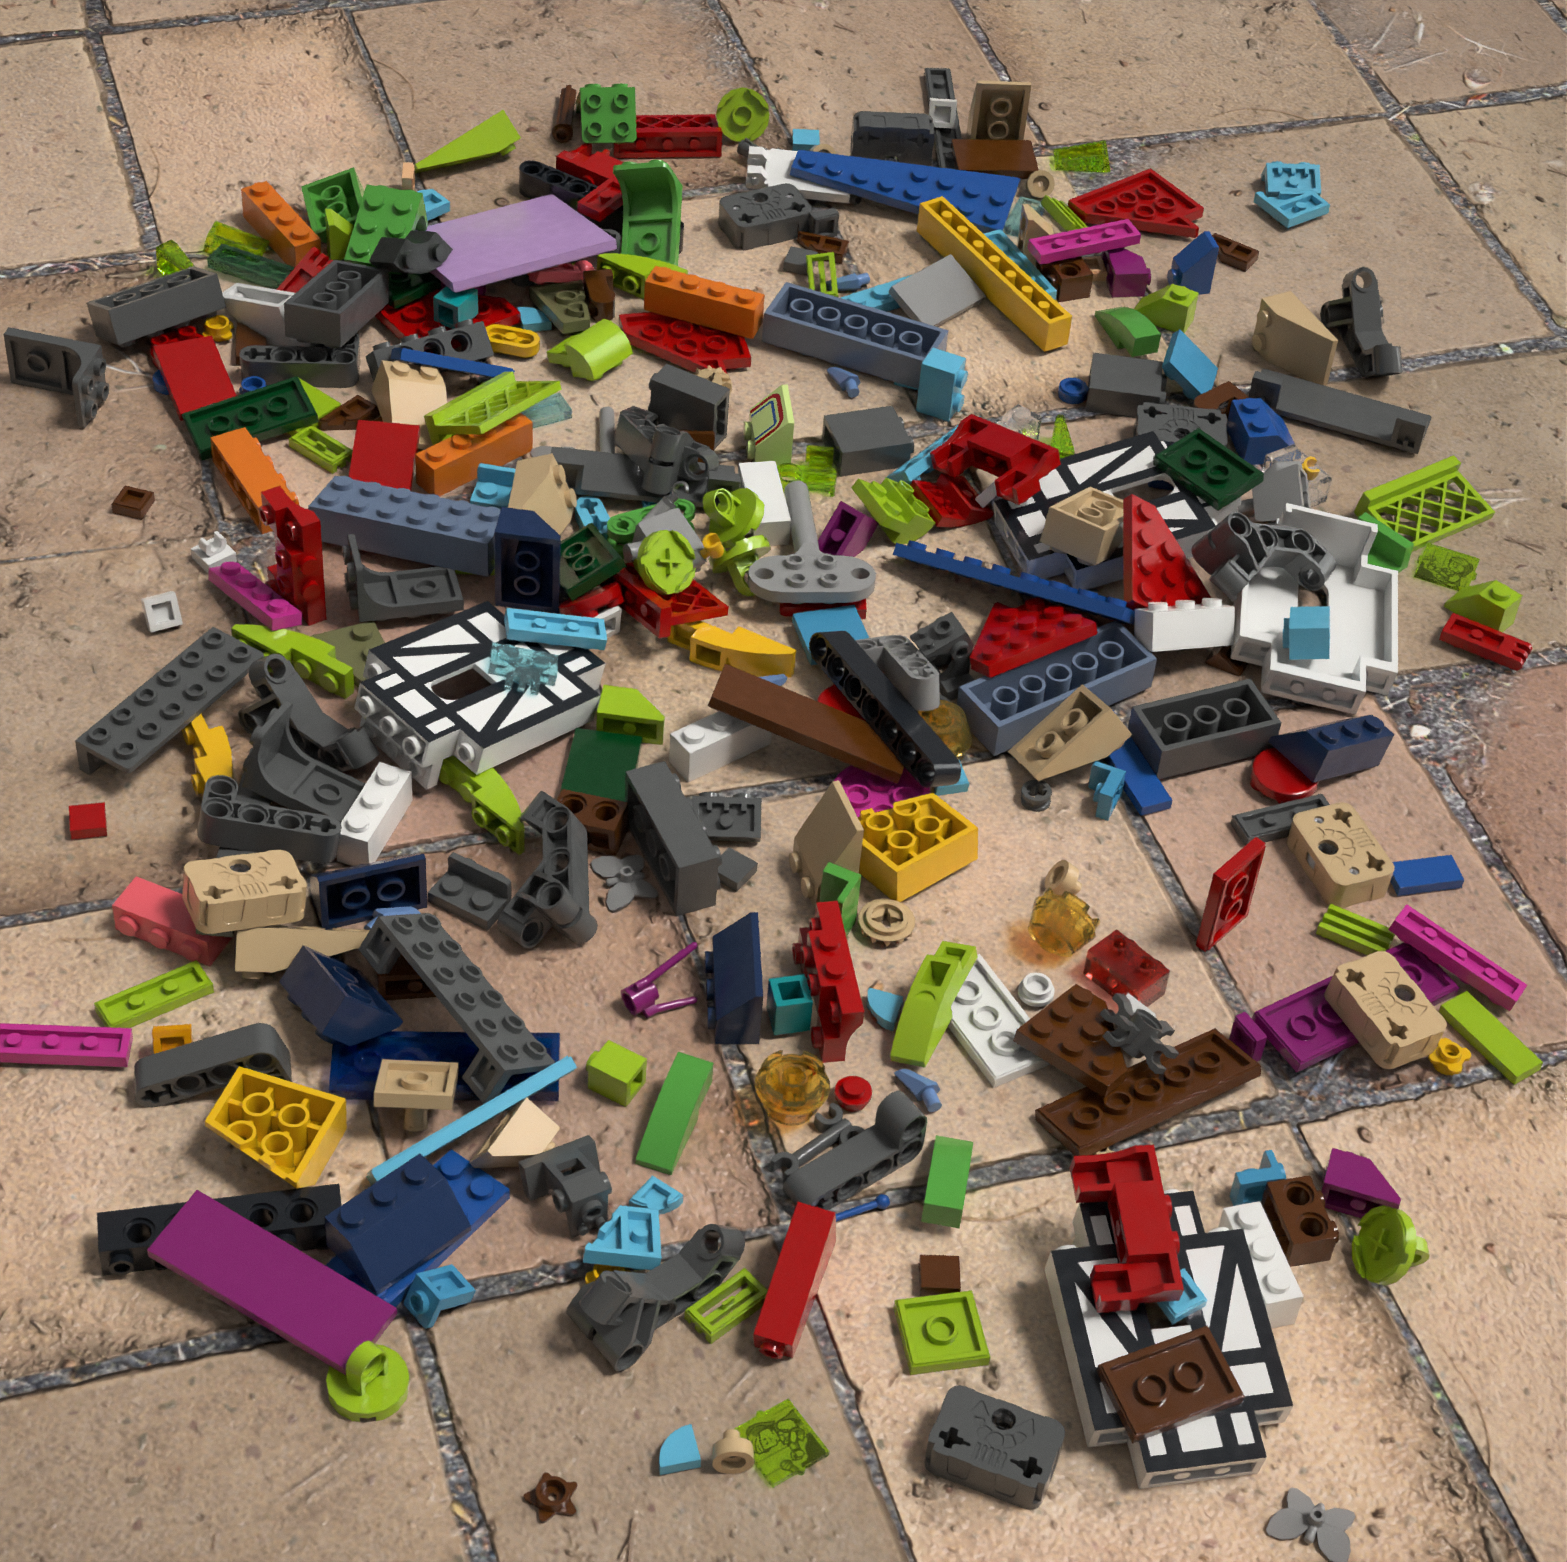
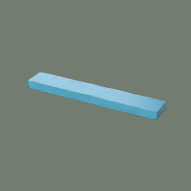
M566 1056L371 1169L366 1176L368 1181L373 1185L419 1153L425 1158L507 1111L526 1097H531L567 1076L577 1068L571 1056Z

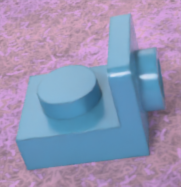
M1095 761L1091 767L1088 787L1095 791L1093 801L1097 802L1095 817L1108 821L1122 796L1126 771Z
M1272 1150L1263 1152L1259 1169L1250 1168L1235 1173L1229 1195L1233 1206L1261 1202L1267 1182L1286 1179L1284 1166L1282 1163L1277 1162Z
M451 1264L417 1273L404 1300V1306L427 1329L434 1326L441 1310L470 1303L476 1290Z

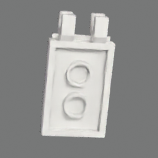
M749 146L745 187L761 189L788 183L794 185L805 199L849 204L850 193L790 175L791 167L798 151L773 148L765 150L764 147Z

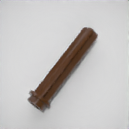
M566 85V88L561 89L556 124L552 128L553 138L560 143L568 142L573 137L572 121L577 90L573 89L572 85Z

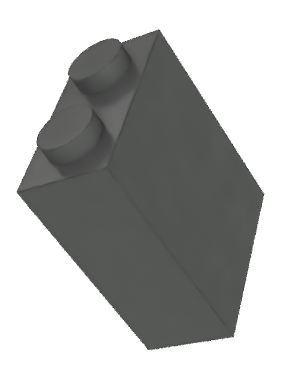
M1093 352L1086 411L1136 418L1138 405H1143L1144 402L1165 405L1167 376L1162 373L1163 362Z
M666 364L658 373L652 375L649 382L651 397L648 411L659 416V424H665L677 430L715 431V450L727 437L730 388Z
M893 406L824 415L822 441L840 477L899 468L909 461L910 454L914 453L913 438L906 433L903 419L898 417Z

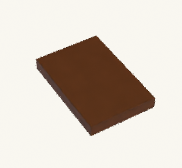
M952 139L951 151L956 170L1011 176L1020 179H1027L1031 173L1039 170L1031 140Z
M1208 1325L1101 1363L1096 1369L1132 1444L1241 1404L1245 1398Z

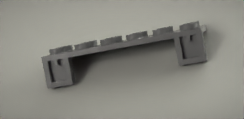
M1262 369L1261 372L1255 371L1248 397L1261 398L1277 414L1289 419L1300 420L1317 427L1328 428L1342 432L1345 435L1356 436L1370 440L1373 443L1384 444L1415 454L1419 453L1432 418L1427 414L1268 369Z
M552 447L551 449L557 464L562 465L564 468L566 483L569 489L572 488L575 494L658 503L664 496L669 498L671 492L668 494H655L644 490L641 487L644 471L626 454ZM698 462L700 468L705 470V463ZM720 465L717 471H709L708 477L691 481L682 478L681 481L688 484L689 492L686 493L685 487L680 486L676 492L679 497L678 499H686L696 507H703V497L707 492L721 488L729 492L739 489L740 474H735L734 466ZM717 496L715 498L716 507L720 503Z
M212 627L75 740L79 769L91 775L101 766L109 763L127 774L132 773L249 673L250 665L254 661L263 658L264 653Z
M430 913L378 916L358 950L378 974L390 973L402 954L480 1050L462 1078L483 1104L500 1094L511 1075L542 1071L555 1063L547 1053L545 1046L535 1039L525 1027L524 1021L515 1015L504 1001L503 996L483 976L481 969L471 962L462 951L461 945L453 940L441 926V922L437 917Z

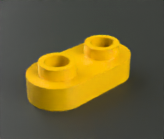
M500 324L485 327L494 353L530 358L540 350V337L534 331Z

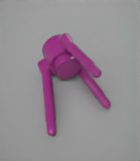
M692 942L646 977L621 990L622 1001L632 1015L635 1016L643 1012L644 1016L649 1018L659 1012L697 1003L696 997H689L655 1005V1000L659 999V993L653 983L654 980L695 950L697 943Z

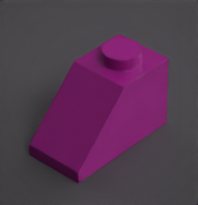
M1125 248L1102 251L1101 258L1107 271L1106 283L1111 297H1145L1146 286L1151 283V270L1146 267L1143 257Z
M840 501L818 539L819 550L824 554L855 557L865 549L879 523L854 507Z
M1332 1148L1320 1189L1324 1196L1325 1208L1362 1218L1372 1208L1382 1205L1399 1209L1401 1198L1371 1159L1352 1152Z

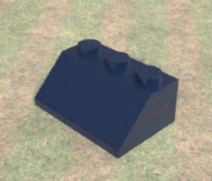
M501 507L494 532L495 606L526 610L539 608L543 612L559 614L561 536L535 511Z
M1366 715L1271 736L1268 742L1314 783L1379 766L1395 734L1384 726V722L1373 715Z
M421 853L397 856L310 876L312 902L320 926L325 928V930L373 920L372 914L375 909L409 906L417 910L427 908L426 858Z
M750 912L712 936V950L705 951V973H711L712 979H706V1001H713V1007H707V1029H714L715 1044H759L763 1006L758 912Z
M303 945L279 981L288 992L287 999L300 1007L302 1010L301 1016L317 1028L315 1034L330 1044L339 1041L348 1046H353L397 1029L403 1023V1020L360 970Z
M420 1153L324 1217L327 1246L376 1296L471 1231V1225L446 1178Z

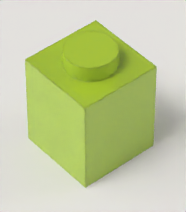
M608 1040L600 1051H594L587 1061L588 1089L627 1107L646 1083L647 1058Z

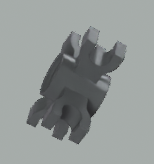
M1116 993L1112 999L1118 1004L1117 1014L1111 1009H1103L1100 1015L1106 1021L1115 1023L1118 1028L1112 1032L1106 1031L1103 1038L1111 1046H1120L1126 1053L1140 1059L1145 1055L1148 1067L1155 1074H1163L1167 1069L1160 1062L1161 1054L1163 1053L1167 1058L1175 1059L1179 1053L1174 1047L1163 1044L1160 1039L1166 1035L1171 1036L1175 1030L1167 1021H1159L1143 1009H1137L1133 1012L1130 1000L1124 994Z

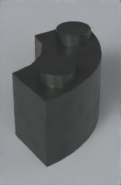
M411 230L406 238L381 237L369 262L375 267L387 269L389 272L424 274L431 272L446 261L453 249L437 232Z

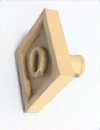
M382 1059L374 1090V1107L405 1108L403 1126L406 1130L417 1132L427 1129L428 1109L452 1110L458 1080V1063Z

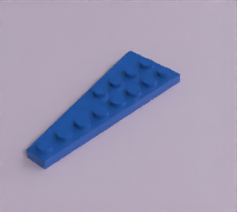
M798 150L790 171L791 176L915 214L919 213L920 203L943 196L982 233L999 229L1004 230L1020 182V178L807 150Z
M909 540L907 546L899 543L895 545L893 555L905 560L943 571L947 570L966 578H975L978 581L997 587L1003 586L1024 595L1043 598L1051 603L1072 607L1085 613L1100 615L1110 620H1118L1120 623H1129L1135 626V611L1126 607V601L1109 596L1107 598L1081 588L1069 587V585L1057 581L1044 580L1025 572H1021L1019 578L1010 575L1011 569L996 564H993L991 569L981 567L983 561L964 556V560L959 561L953 559L955 555L953 552L937 548L935 553L926 551L927 545Z

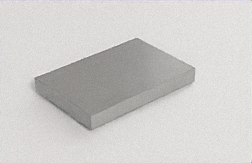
M951 254L891 286L888 291L910 319L936 327L980 304L986 298L983 291Z

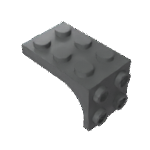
M8 327L3 335L11 383L73 395L78 427L86 428L90 420L96 417L97 410L102 401H106L109 395V384L105 380L106 360L102 356L101 345Z
M347 535L348 545L342 546L344 565H347V573H344L346 592H349L350 609L357 610L359 622H382L392 618H416L421 615L450 614L454 611L464 610L463 596L455 570L444 567H431L395 572L373 571L362 564L355 535Z
M285 701L279 709L273 708L268 715L266 723L263 726L258 725L251 735L249 743L253 745V748L243 764L242 770L246 772L243 787L289 809L331 816L341 823L366 783L309 757L296 745L289 730V719L293 704Z

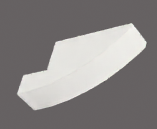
M236 283L222 292L226 304L225 309L239 323H243L266 337L267 344L270 346L325 347L324 344L315 342L301 343L294 338L285 337L284 303L295 293Z

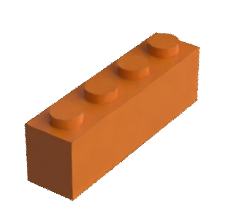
M267 181L257 182L241 189L243 217L291 270L297 266L311 248L316 247L320 250L321 254V238Z
M655 266L645 280L644 310L753 339L763 323L765 295L750 289H742L723 282L700 278L693 274L674 271L667 267Z
M519 413L483 434H456L416 453V483L427 493L440 497L476 479L477 468L480 463L503 466L529 453L533 449V422L522 413Z
M246 427L210 437L214 464L261 534L272 532L273 530L269 525L265 526L259 515V507L262 506L261 492L281 486L288 497L299 505L296 493L289 491L284 476L276 472L271 457L264 455L259 440L256 437L253 438Z

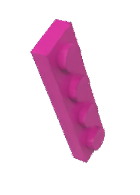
M1129 219L1029 239L1027 249L1039 264H1049L1059 260L1140 244L1141 233Z
M224 562L221 566L209 568L208 580L272 631L302 625V612L239 563Z
M1407 904L1388 929L1402 942L1410 944L1425 954L1433 963L1443 966L1455 974L1460 981L1471 985L1486 995L1494 1004L1500 1005L1508 1011L1513 1008L1527 987V984Z
M0 1023V1062L128 1067L133 1042L132 1028Z

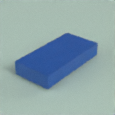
M1452 855L1392 862L1395 868L1390 882L1397 896L1462 888L1464 878Z

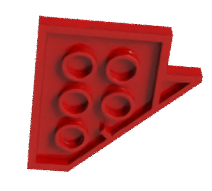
M1151 168L1068 200V207L1084 223L1101 225L1129 219L1137 230L1191 238L1198 237L1199 227L1191 221L1203 217L1204 212L1203 206Z
M437 289L397 309H393L387 304L375 317L399 340L413 334H418V338L429 336L428 331L444 326L434 321L433 297L441 290ZM478 295V314L472 321L473 323L483 321L485 327L493 324L512 326L521 322V313L505 298ZM445 326L446 331L451 330V328ZM456 339L451 340L453 349L461 346L460 342ZM424 346V352L434 354L430 347Z
M653 312L619 315V327L631 345L694 373L697 368L700 370L706 369L708 365L715 369L721 367L726 374H728L726 369L751 367L752 357L743 336Z
M1134 494L1124 498L1123 580L1124 601L1127 602L1126 607L1135 611L1138 608H1148L1149 602L1168 603V606H1175L1176 600H1193L1195 604H1202L1203 598H1211L1156 506Z
M1043 598L1028 599L1024 605L1016 608H1011L999 602L994 603L970 655L971 669L989 678L1097 635L1096 622L1082 617L1080 614L1063 609L1062 606L1049 603Z

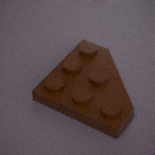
M1077 984L1016 1030L1013 1040L1015 1043L1104 1098L1124 1082L1128 1071L1121 1047H1113L1103 1038L1106 1031H1115L1113 1023L1106 1021L1100 1015L1103 1009H1108L1106 1001Z

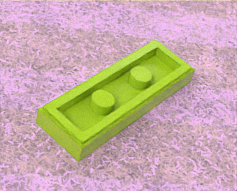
M195 960L95 1002L94 1006L97 1015L105 1027L132 1028L214 993L213 983L201 965Z
M1468 991L1440 1006L1439 1013L1513 1085L1541 1069L1543 1061Z

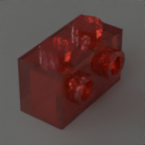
M1116 929L1088 950L1083 974L1112 997L1116 993L1124 994L1125 996L1129 993L1148 1007L1165 994L1170 970L1161 961L1153 958L1140 948L1134 940L1129 939Z

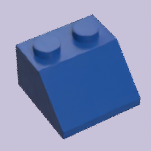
M1261 398L1232 400L1226 429L1241 458L1251 465L1271 464L1279 461H1300L1301 455L1284 420Z

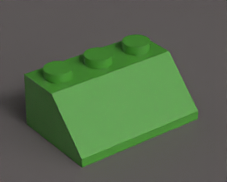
M354 167L301 186L311 229L321 238V242L327 243L325 209H332L351 224H355L364 189Z

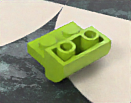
M602 319L587 330L576 332L546 353L549 363L571 367L573 377L595 381L602 378L603 373L609 369L620 366L624 359L633 354V351L624 332L615 323Z
M886 477L879 484L875 481L869 483L858 478L851 487L863 502L864 507L895 544H907L909 540L916 541L924 536L935 524L928 514L929 508L922 501L914 497V489L903 480L896 482Z

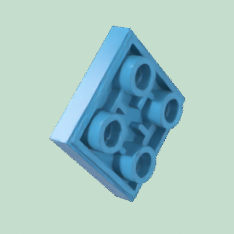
M1180 329L1172 334L1162 365L1163 371L1169 379L1175 380L1182 387L1187 398L1195 400L1197 396L1213 388L1218 368Z
M855 605L795 613L792 617L793 626L810 665H817L809 651L810 638L816 632L846 631L854 640L869 638Z

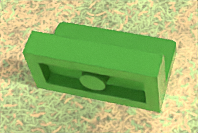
M1366 512L1359 516L1357 520L1378 524V533L1369 551L1367 564L1396 570L1398 573L1407 568L1414 543Z
M829 862L822 874L820 902L838 901L847 937L856 923L861 874Z

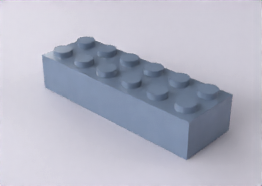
M786 282L764 312L762 342L919 389L922 362L932 348L946 352L949 330Z
M334 476L308 506V509L314 511L320 519L322 542L341 546L348 545L347 535L354 534L358 549L486 577H489L495 569L494 532L500 514V509L497 507H484L470 504L464 500L455 501L440 498L435 494L426 495L411 492L406 488L387 487L377 482L358 481L348 476Z
M1115 620L1097 628V635L994 677L983 676L959 686L955 716L995 756L1011 749L1082 684L1108 706L1150 688L1157 658L1118 620Z

